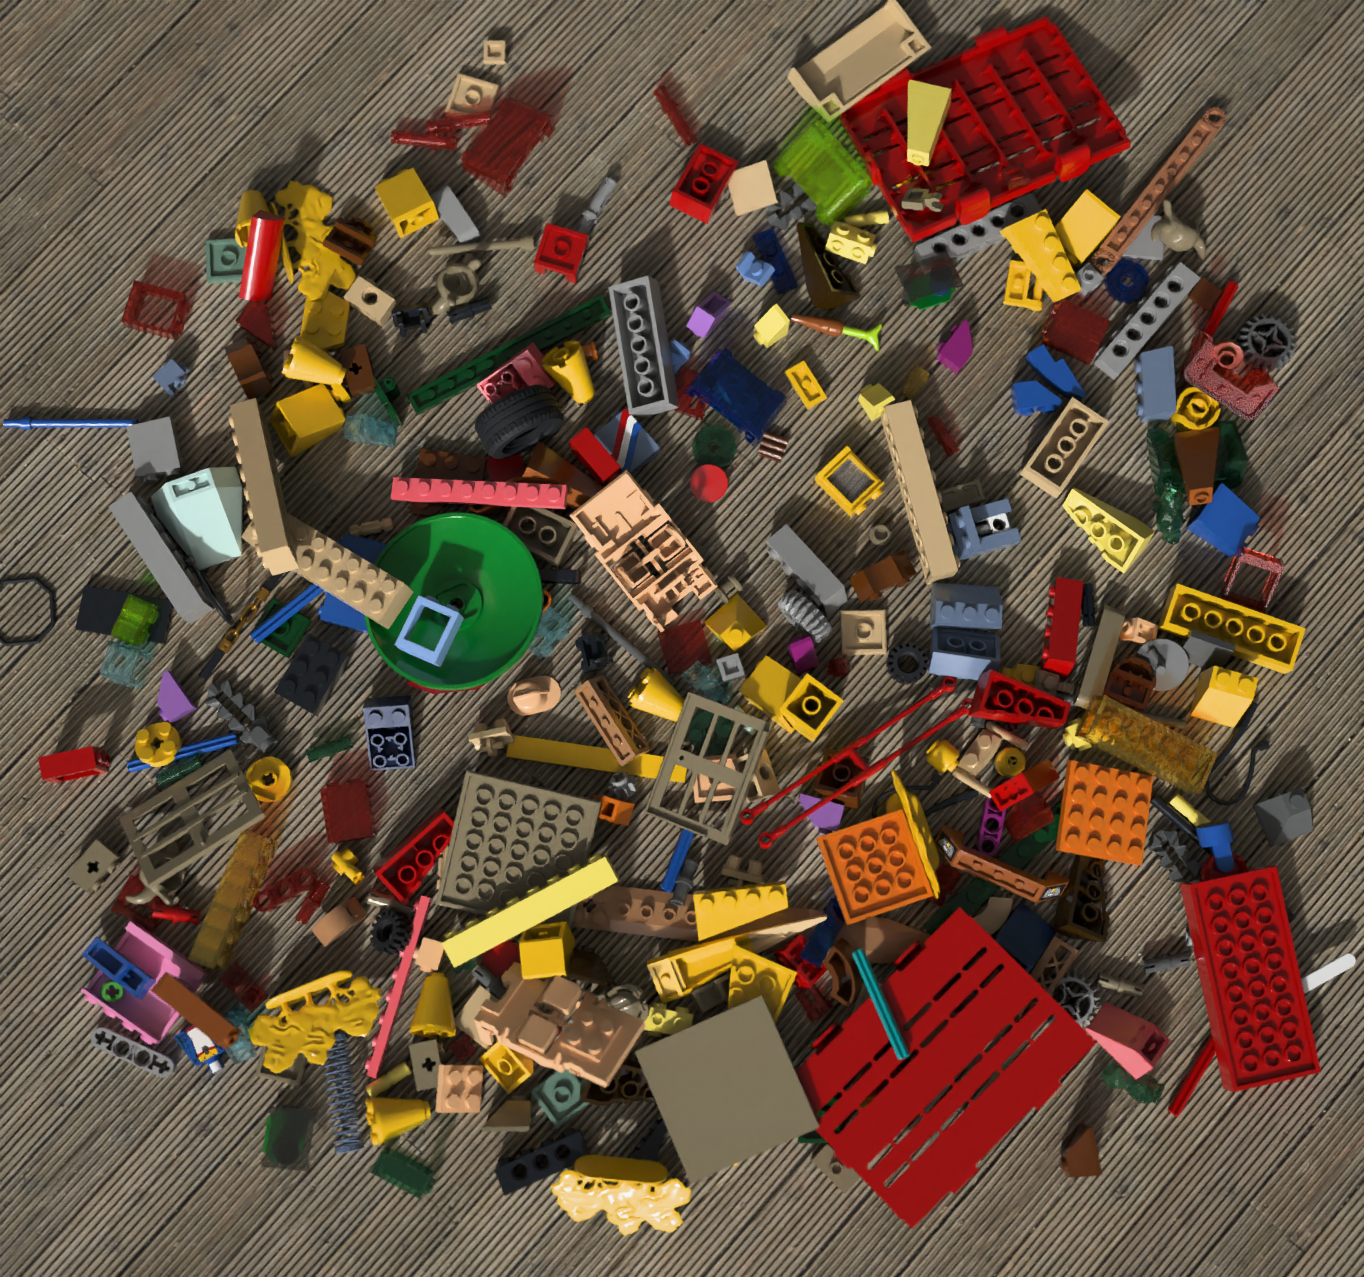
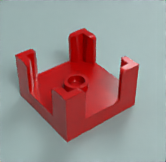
M546 223L534 260L535 272L546 274V270L565 275L567 281L577 284L582 257L584 253H587L589 247V236Z

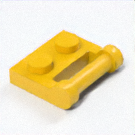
M1010 260L1003 304L1041 311L1043 288L1038 283L1037 277L1035 279L1033 299H1027L1030 274L1033 272L1028 270L1025 262Z

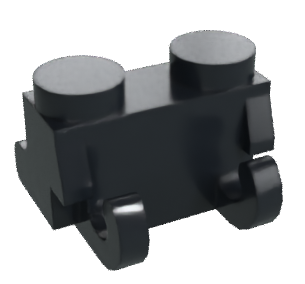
M421 301L416 303V305L406 307L397 305L391 310L394 326L399 327L402 337H406V330L422 327L423 334L428 333L426 322H430V315L427 303Z
M587 632L576 639V647L581 651L583 657L581 668L585 673L604 669V667H607L606 664L613 662V658L608 657L605 645V642L608 641L607 636H599L598 632Z

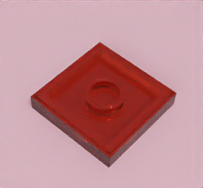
M700 620L667 628L663 632L657 631L669 675L712 663Z

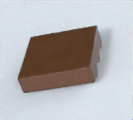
M1202 277L1188 298L1208 311L1223 291Z
M765 431L757 455L781 463L789 439Z

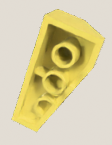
M1072 488L1062 505L1076 524L1082 527L1090 536L1088 539L1091 543H1095L1103 553L1101 554L1102 557L1122 573H1125L1139 557L1155 533L1153 529L1137 518L1076 488Z

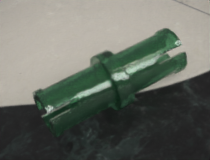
M348 734L333 741L326 740L324 744L306 749L305 751L309 762L312 763L328 756L332 758L336 753L352 749L353 745Z
M195 754L180 763H173V767L156 774L155 777L158 779V784L163 788L165 785L177 779H183L187 774L201 768L203 763L200 757Z

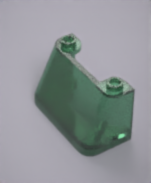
M1235 420L1219 421L1213 426L1220 428L1214 489L1222 483L1232 490L1242 484L1249 460ZM1164 428L1148 429L1146 440L1155 494L1160 497L1186 495L1174 451V438H1169L1168 431Z

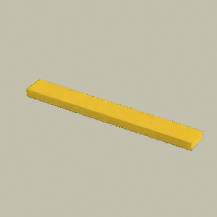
M514 735L515 743L508 744L506 754L508 758L612 773L623 771L628 772L629 775L653 779L657 778L664 759L663 756L643 754L621 767L612 751L608 748ZM675 764L670 781L685 783L687 768Z

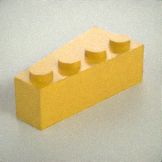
M1046 209L999 231L1010 242L1015 253H1018L1024 260L1028 270H1031L1037 277L1038 283L1054 303L1082 290Z
M785 881L693 891L699 941L788 908Z

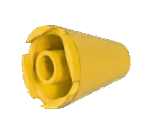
M248 190L241 196L235 228V239L242 248L243 246L247 247L252 216L259 210L271 213L263 194L257 190Z
M575 340L563 343L565 347L558 349L556 346L550 350L542 359V366L577 403L585 404L593 399L595 394L594 385L581 344Z
M430 973V976L425 977L410 1025L412 1035L432 1038V1035H439V1038L455 1036L456 1026L449 980L444 977L443 973Z

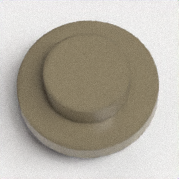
M876 524L870 529L869 538L873 544L884 546L891 539V530L885 524Z

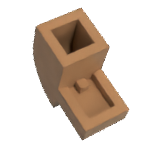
M354 896L331 910L311 930L323 946L326 947L340 938L350 927L364 919L368 913Z

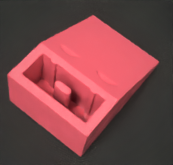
M531 343L479 382L477 387L489 403L492 404L500 398L528 386L543 385L550 389L556 384V381L544 370L542 366L544 356L536 345Z
M1108 1002L1101 1006L1097 1012V1017H1094L1085 1029L1136 1080L1155 1066L1171 1041L1153 1023Z

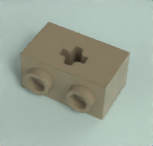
M96 839L66 876L88 893L97 892L105 884L106 881L104 879L109 873L113 874L121 864L119 861L123 857L103 840ZM94 863L98 864V872L94 871Z
M439 1038L410 1044L409 1049L417 1091L436 1088L438 1086L439 1064H443L442 1057L446 1056L443 1042L439 1043ZM429 1057L431 1061H435L436 1065L432 1067V1071H430V1067H425V1063L428 1062Z

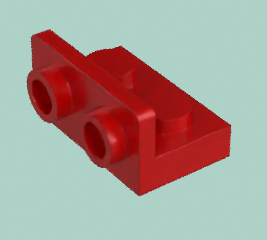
M797 934L782 950H776L773 953L777 958V964L797 972L793 984L799 988H811L828 970L802 934Z

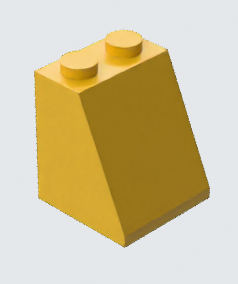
M414 168L403 169L396 176L390 179H383L378 185L374 186L400 238L439 219L434 202Z
M1088 189L1084 191L1055 226L1056 233L1071 266H1075L1077 269L1082 266L1112 232L1120 219L1116 212Z
M323 383L278 401L269 422L291 458L337 432L345 422L343 410L337 406L334 397L329 392L330 390Z
M766 655L763 660L756 664L752 674L742 682L739 691L746 700L791 734L795 730L779 709L802 679Z
M1212 666L1201 672L1189 716L1232 728L1235 727L1254 699L1258 678L1217 666Z
M807 673L779 710L796 731L813 743L844 700Z

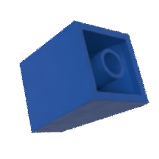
M1221 483L1213 491L1212 502L1204 503L1200 506L1186 529L1231 558L1235 554L1240 555L1247 546L1245 540L1248 536L1252 537L1259 528L1257 522L1260 517Z

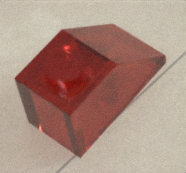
M250 300L235 321L240 328L275 351L277 349L273 318L269 313L270 309L262 302L257 304Z
M1037 791L1016 804L1005 821L1004 827L1014 842H1017L1053 822L1054 817L1049 805L1040 792Z

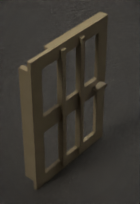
M688 692L644 813L728 846L773 723ZM696 707L714 713L699 756L681 749ZM719 716L735 721L720 764L704 757ZM740 724L758 730L743 773L725 766ZM675 764L693 771L678 813L660 806ZM698 773L714 780L699 821H696L683 814ZM719 781L737 788L722 830L704 824Z
M229 749L126 813L119 820L147 883L153 888L259 822L266 815L232 750ZM226 765L231 776L192 800L187 789ZM235 783L239 791L238 793L203 815H199L195 806ZM173 798L178 809L139 833L134 822ZM240 799H243L248 812L209 836L204 822ZM179 816L182 817L185 823L184 827L146 850L142 839ZM189 832L195 845L155 869L150 856Z

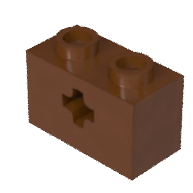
M362 344L339 350L341 358L337 360L342 364L343 368L347 369L345 373L346 378L343 379L346 392L350 391L353 398L375 392L373 388L376 386L373 379L375 374L366 345ZM359 368V374L355 375V369Z

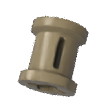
M730 574L721 586L714 589V592L727 604L729 602L728 599L737 591L741 592L743 588Z

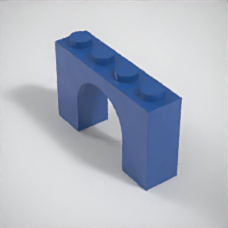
M344 534L343 539L338 541V544L373 565L387 545ZM324 591V594L327 596L325 603H321L318 612L323 623L369 634L364 614Z

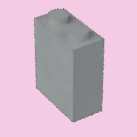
M170 416L126 426L136 477L141 482L153 483L158 481L157 478H175L179 476V473L185 472L176 425Z

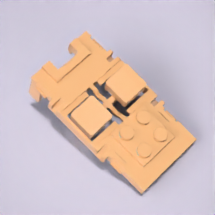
M625 470L572 512L570 517L585 534L584 538L591 547L597 549L594 553L637 609L639 611L644 609L646 611L645 615L652 624L656 625L660 632H663L665 630L664 627L679 616L672 608L675 603L692 590L701 600L718 585L713 580L714 576L707 567L704 568L701 565L704 561L662 506L659 503L654 505L649 493L639 486L628 470ZM669 520L675 528L670 524H665L646 541L653 550L648 552L645 546L638 540V537L642 535L646 538ZM634 541L645 556L640 559L635 552H630L612 567V572L609 566L630 551L632 547L629 544ZM687 543L689 546L666 564L668 570L664 572L654 557L657 555L661 561L669 560L682 550ZM650 561L661 576L657 579L654 575L650 576L629 593L627 589L634 588L650 575V571L645 565Z
M515 961L501 977L504 987L507 988L503 997L497 1003L486 999L481 1005V1010L474 1018L480 1040L492 1047L494 1044L493 1037L497 1035L499 1043L532 1058L544 1067H551L562 1073L565 1069H568L570 1072L580 1077L583 1076L604 1087L608 1086L645 1028L644 1020L612 1006L608 1007L605 998H601L599 1001L598 995L560 976L523 979L521 964ZM544 1003L549 1010L553 1009L554 1011L549 1015L539 1010V1006H542ZM575 1008L576 1011L571 1017V1020H573L574 1022L572 1024L569 1022H562V1015L564 1014L566 1016H569ZM557 1025L563 1028H569L567 1032L562 1031L556 1039V1041L554 1042L555 1038L559 1034Z

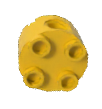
M1204 386L1189 387L1176 398L1177 411L1170 417V421L1181 432L1209 428L1218 419L1220 414L1219 399L1209 388Z

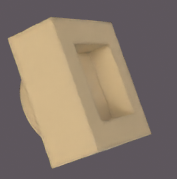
M484 40V64L505 65L506 42Z

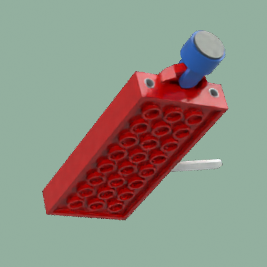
M1228 820L1200 824L1196 828L1200 848L1209 847L1211 855L1204 861L1201 869V879L1181 883L1180 888L1223 1089L1237 1092L1321 1073L1304 994L1353 967L1356 962L1355 957L1352 954H1344L1301 978L1277 866L1265 865L1247 869L1246 863L1241 856L1231 852L1230 843L1234 842L1231 823Z

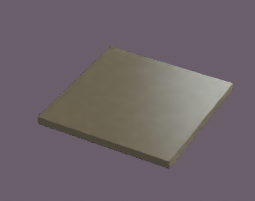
M466 770L436 904L486 916L485 913L495 907H498L499 910L506 907V902L516 896L519 899L527 895L526 891L537 885L539 888L547 885L546 881L553 876L559 875L562 877L568 874L567 870L572 866L579 864L581 867L587 864L601 801ZM577 903L536 925L567 922L571 930Z
M763 995L635 1051L690 1183L820 1127Z

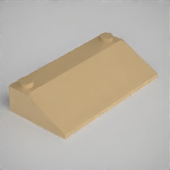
M888 0L883 8L797 70L793 67L787 78L799 95L830 123L929 51L931 47L896 0Z

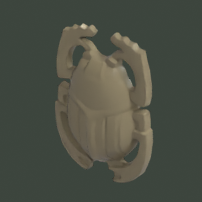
M623 983L612 988V990L607 992V995L603 993L598 996L599 1001L601 998L607 1000L608 1007L612 1006L637 1018L641 1011L640 1019L644 1020V1022L649 1016V1004L645 1005L639 999L643 991L636 984ZM619 989H629L633 991V993H630L628 991H619Z

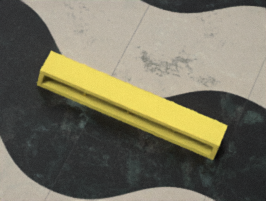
M597 853L587 859L589 863L581 867L579 864H576L567 870L568 874L562 877L559 875L553 876L546 881L547 885L541 888L537 885L526 891L527 895L519 899L516 896L506 902V907L500 910L498 907H495L485 913L487 917L481 920L474 918L465 924L466 928L460 931L456 928L446 933V938L441 944L454 968L618 882L619 876L607 854L601 856L600 853Z

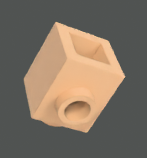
M423 937L421 946H416L413 958L416 959L415 964L421 965L419 970L428 973L440 970L445 954L441 941Z

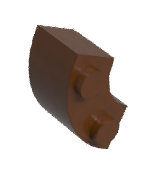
M248 336L224 347L248 400L273 389L270 382L274 379L269 369H264L258 355L262 353L256 341L252 343Z
M903 550L888 556L870 567L862 569L850 577L849 580L860 602L867 599L873 602L881 598L883 592L897 585L901 588L911 582L909 578L916 575L917 572L906 551Z
M841 938L831 948L822 964L829 970L832 977L833 987L830 995L849 1008L858 999L863 985V978L852 955L855 950L845 939Z

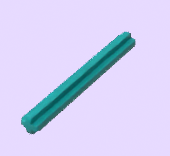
M862 948L858 949L852 955L897 1058L902 1060L909 1056V1051L865 951Z

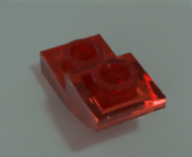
M237 962L219 978L235 995V998L251 1013L269 997Z

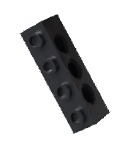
M571 1128L561 1133L563 1137L554 1141L553 1137L541 1142V1147L533 1150L532 1147L520 1151V1157L511 1160L509 1156L498 1161L499 1166L494 1171L504 1196L573 1166L576 1160L582 1156L592 1155L581 1129L575 1131V1128ZM561 1144L567 1145L570 1149V1154L566 1157L560 1156L557 1152V1147ZM537 1155H546L549 1160L546 1166H539L536 1162ZM524 1164L527 1168V1174L524 1176L517 1175L514 1170L515 1165Z

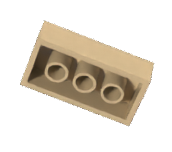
M1072 397L1020 475L1054 498H1057L1094 446L1109 421Z

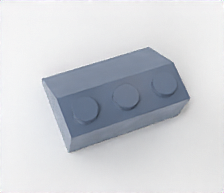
M1173 346L1142 352L1134 361V373H1137L1135 394H1138L1139 400L1136 403V415L1139 416L1140 423L1166 422L1177 411Z
M931 583L930 627L997 631L1002 628L1003 605L998 587Z
M933 627L928 659V673L938 676H952L959 679L979 680L981 674L991 669L998 672L1001 662L999 635Z

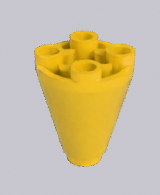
M296 335L290 351L293 356H287L281 373L291 379L341 385L347 369L343 368L341 363L308 338Z
M646 667L640 675L641 682L637 687L633 686L627 695L630 701L629 705L677 722L685 699L656 668L649 669Z
M382 1097L366 1099L367 1124L371 1125L370 1137L372 1145L387 1142L431 1119L428 1101L422 1102L420 1099Z

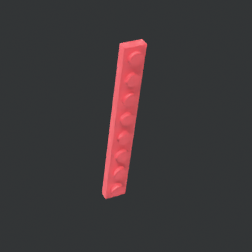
M393 477L391 499L403 502L566 509L568 486Z
M421 895V898L415 901L413 912L416 915L414 921H411L412 924L409 925L413 928V931L409 932L412 938H408L409 945L404 946L405 950L403 952L400 951L399 954L402 957L400 966L395 967L392 979H395V984L393 988H389L386 996V1001L389 1003L387 1010L382 1011L379 1019V1024H382L380 1033L375 1034L372 1046L375 1047L373 1056H368L365 1069L368 1070L367 1076L379 1077L415 959L413 958L416 946L419 945L433 898Z

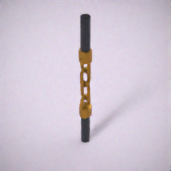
M284 573L271 575L265 585L255 594L257 597L256 601L246 606L240 615V623L235 629L227 632L217 646L218 649L200 672V677L207 680L225 653L228 654L240 636L239 630L244 624L252 621L258 612V604L261 601L265 602L271 590ZM251 607V610L255 609V611L247 620V617L243 618V616ZM231 633L234 636L236 635L232 642L227 639Z

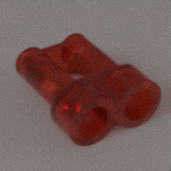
M815 984L811 988H807L804 991L800 990L795 994L808 1013L806 1016L811 1023L833 1008L829 999L826 1000ZM807 991H809L812 997L815 999V1001L817 1002L816 1004L812 1005L810 1000L807 998V996L805 995Z

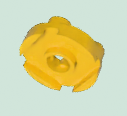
M168 722L149 725L139 730L136 734L135 752L143 763L145 762L153 767H161L172 762L175 759L174 755L182 747V739L179 733ZM163 741V743L160 744V748H156L154 746L156 742Z
M264 757L250 765L246 773V778L256 798L263 802L280 801L287 795L292 785L291 769L285 762L275 757ZM272 773L275 781L266 786V781L263 778Z

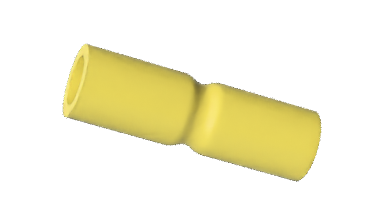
M882 210L844 217V223L855 228L889 223L888 211Z
M1179 793L1175 794L1169 801V804L1183 816L1187 817L1196 827L1200 824L1211 822L1202 813L1194 809Z
M404 1061L386 1075L367 1085L366 1090L371 1098L376 1097L390 1088L391 1085L410 1075L412 1070L407 1062Z

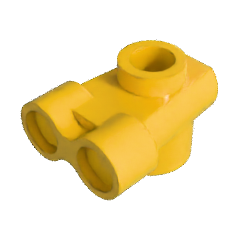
M348 848L342 853L337 851L332 855L331 859L335 862L332 867L340 875L345 872L355 885H359L364 880L365 876L355 866L359 860Z

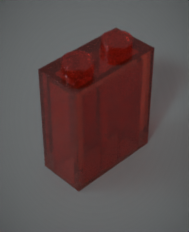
M1062 299L1059 305H1054L1050 313L1053 319L1050 324L1046 323L1041 335L1044 338L1041 344L1089 365L1094 359L1111 321Z
M361 778L348 780V784L339 785V782L325 784L326 788L320 789L329 844L377 836L368 782L362 781Z

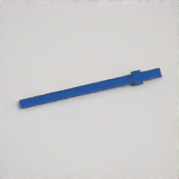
M22 416L21 419H4L3 421L4 427H21L22 430H32L33 428H126V426L139 423L138 419H33L31 416Z

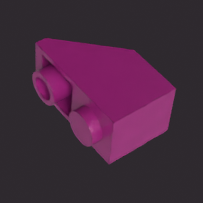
M965 319L961 325L956 323L949 333L952 336L948 342L943 340L937 348L939 354L936 359L956 374L959 373L973 353L969 323Z
M804 635L792 639L787 653L796 674L799 675L817 668L819 662L811 636L805 638Z

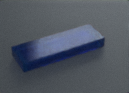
M773 228L753 235L752 239L762 261L771 264L775 269L770 279L777 295L798 288L796 279Z
M831 898L823 914L827 915V919L816 925L799 956L819 968L845 923L839 903Z

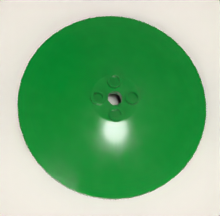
M445 513L425 518L410 525L396 535L382 550L374 563L376 567L405 583L413 591L389 630L364 615L370 639L380 656L391 668L409 681L438 690H463L477 687L496 679L508 671L520 660L533 642L543 612L544 594L541 575L532 554L525 544L507 527L492 519L470 513ZM429 595L439 600L438 604L445 607L447 604L452 605L456 600L463 601V606L459 613L464 619L441 667L404 652L395 645L418 596L426 598ZM424 607L408 641L434 652L451 617Z

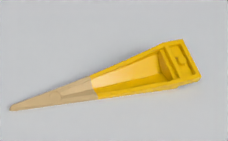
M823 914L668 951L666 955L648 960L647 967L662 1004L686 996L731 969L733 944L758 954L826 920L827 915Z

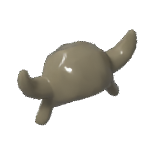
M1168 199L1163 200L1164 216L1161 220L1154 223L1151 229L1152 240L1156 241L1160 234L1161 242L1178 252L1188 251L1194 246L1199 260L1203 261L1206 255V246L1203 238L1200 236L1198 227L1204 216L1198 214L1194 220L1178 218L1172 211L1171 201Z
M464 253L465 257L462 263H453L442 269L437 279L438 291L441 296L429 308L430 313L442 314L451 306L469 302L474 298L479 288V278L475 271L481 266V260L476 259L473 253Z
M161 835L162 840L168 837V835ZM175 840L167 845L165 852H156L150 856L155 869L179 855L180 848L178 842ZM186 867L153 888L148 885L140 868V880L145 888L136 895H127V901L134 904H145L158 895L166 904H170L172 899L169 895L181 887L185 879Z

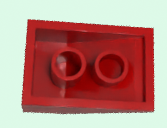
M700 143L674 187L669 205L708 224L739 162Z

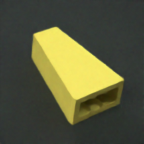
M909 80L908 162H912L915 165L929 166L951 103V89Z

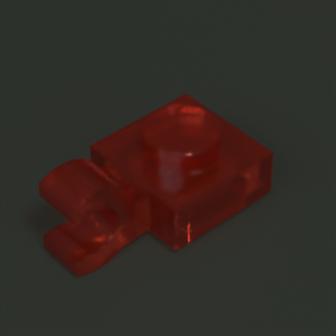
M941 863L935 874L939 883V897L937 899L934 895L927 898L939 907H942L945 902V893L951 894L963 875Z

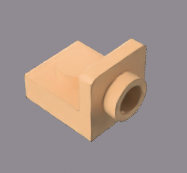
M1125 618L1120 640L1133 641L1143 645L1150 640L1156 639L1159 626L1141 618Z

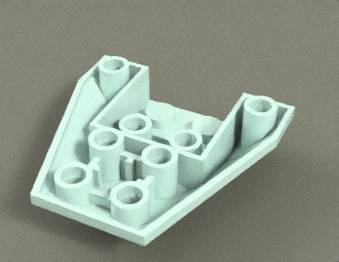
M209 467L165 483L151 496L157 517L187 555H191L195 560V565L199 571L242 556L243 487L236 467Z

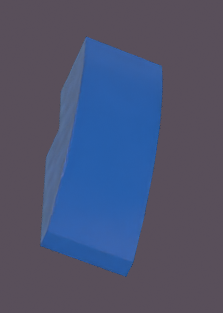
M1044 344L1028 353L1025 360L1033 371L1052 389L1070 400L1072 397L1079 402L1086 396L1085 392L1063 358L1055 362Z
M97 936L82 953L84 958L136 998L143 999L156 982L149 974Z

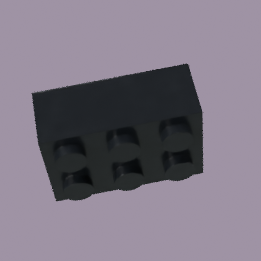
M308 633L274 692L318 717L350 663L351 658Z

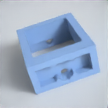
M429 595L426 598L418 596L395 645L404 652L441 667L464 618L459 613V609L450 604H447L445 607L438 604L439 600ZM424 607L451 617L434 652L408 641Z

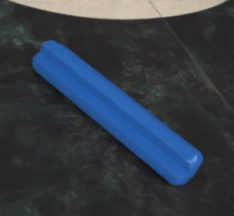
M685 829L682 830L662 882V890L667 892L673 891L676 878L679 875L693 839V832Z

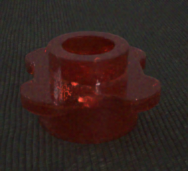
M844 658L832 659L829 661L827 674L835 677L844 676L849 672L850 663H847V660Z
M463 1035L460 1040L450 1043V1049L454 1051L458 1062H463L466 1057L474 1056L477 1052L476 1047L470 1042L471 1037L469 1035Z

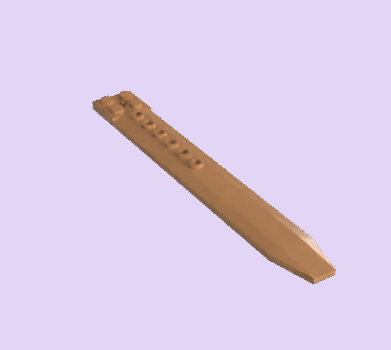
M610 885L578 902L572 927L706 943L826 914V920L797 933L802 934L818 956L826 957L831 948L843 938L855 951L861 948L864 949L869 962L879 964L895 962L917 940L920 941V945L924 948V942L930 937V934L888 918L873 916L846 926L843 914L840 912L788 906V908L699 941L693 895L688 894L684 907H679L670 901L674 894L673 892ZM588 899H593V903L596 904V909L593 908L591 912H587V908L583 907V904L587 903ZM797 934L766 950H782Z

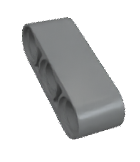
M447 184L430 194L436 211L459 244H467L480 237L476 226Z

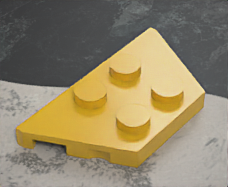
M328 291L325 298L312 301L306 295L300 337L308 338L325 352L329 349L345 346L350 303Z

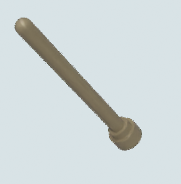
M528 233L523 234L519 239L434 246L429 248V254L444 255L510 248L525 249V252L534 251L533 235Z

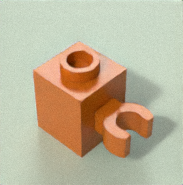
M593 796L594 799L601 801L598 818L611 823L629 826L634 803L611 796Z

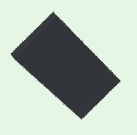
M84 586L75 629L165 645L173 605L169 599Z

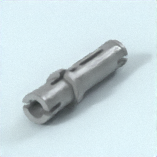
M609 177L604 178L589 207L582 212V218L574 231L588 235L591 227L599 220L598 216L617 186L613 179Z

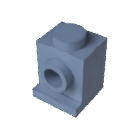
M171 359L152 377L173 398L175 396L173 391L181 388L186 383V379L189 377L187 375L189 370L182 362L177 364Z

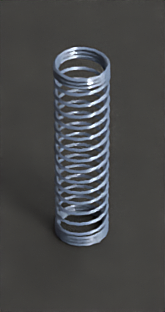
M346 1032L334 1034L336 1041L350 1038ZM335 1042L334 1045H344L328 1049L327 1053H343L328 1056L326 1061L346 1060L324 1065V1068H346L330 1071L324 1075H348L327 1080L326 1083L351 1082L329 1087L326 1090H351L329 1095L328 1098L353 1097L331 1102L328 1105H353L331 1110L330 1113L356 1112L334 1117L330 1120H356L333 1125L332 1128L358 1126L333 1133V1136L358 1134L333 1142H351L334 1147L335 1153H346L364 1149L365 1144H363L364 1140L353 1139L361 1136L362 1132H350L362 1126L360 1124H351L359 1121L360 1117H348L359 1113L360 1110L348 1109L357 1106L359 1103L354 1101L345 1102L358 1096L357 1094H345L355 1091L357 1088L342 1087L356 1081L354 1079H343L354 1075V1072H340L350 1069L354 1065H337L352 1060V1057H338L348 1054L352 1050H334L348 1046L351 1043Z

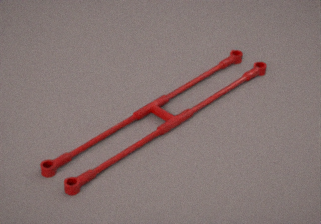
M952 676L945 677L943 683L931 690L927 696L866 736L862 735L833 754L829 760L766 801L760 802L751 809H743L740 813L741 822L746 825L751 824L754 821V817L768 809L769 805L833 763L836 764L849 756L861 772L851 778L848 783L786 824H781L769 833H761L758 837L759 845L764 849L771 847L773 841L786 833L787 829L852 786L855 787L887 766V763L949 722H954L964 714H968L970 708H966L965 705H971L973 699H964L962 706L948 714V717L886 758H881L869 766L856 750L929 700L937 698L946 691H954L956 688L955 678ZM951 682L953 685L948 686L946 683ZM746 814L751 815L748 819H745L743 816ZM768 838L769 841L764 843L762 839Z

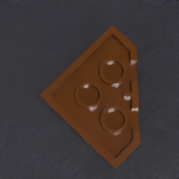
M421 448L416 478L484 481L487 458ZM412 502L410 513L431 517L440 513L449 504Z

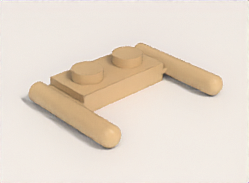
M989 721L985 729H982L962 757L958 767L953 770L952 776L985 796L992 798L989 791L993 789L976 780V778L980 776L1000 748L1003 739L1022 750L1028 748V742Z

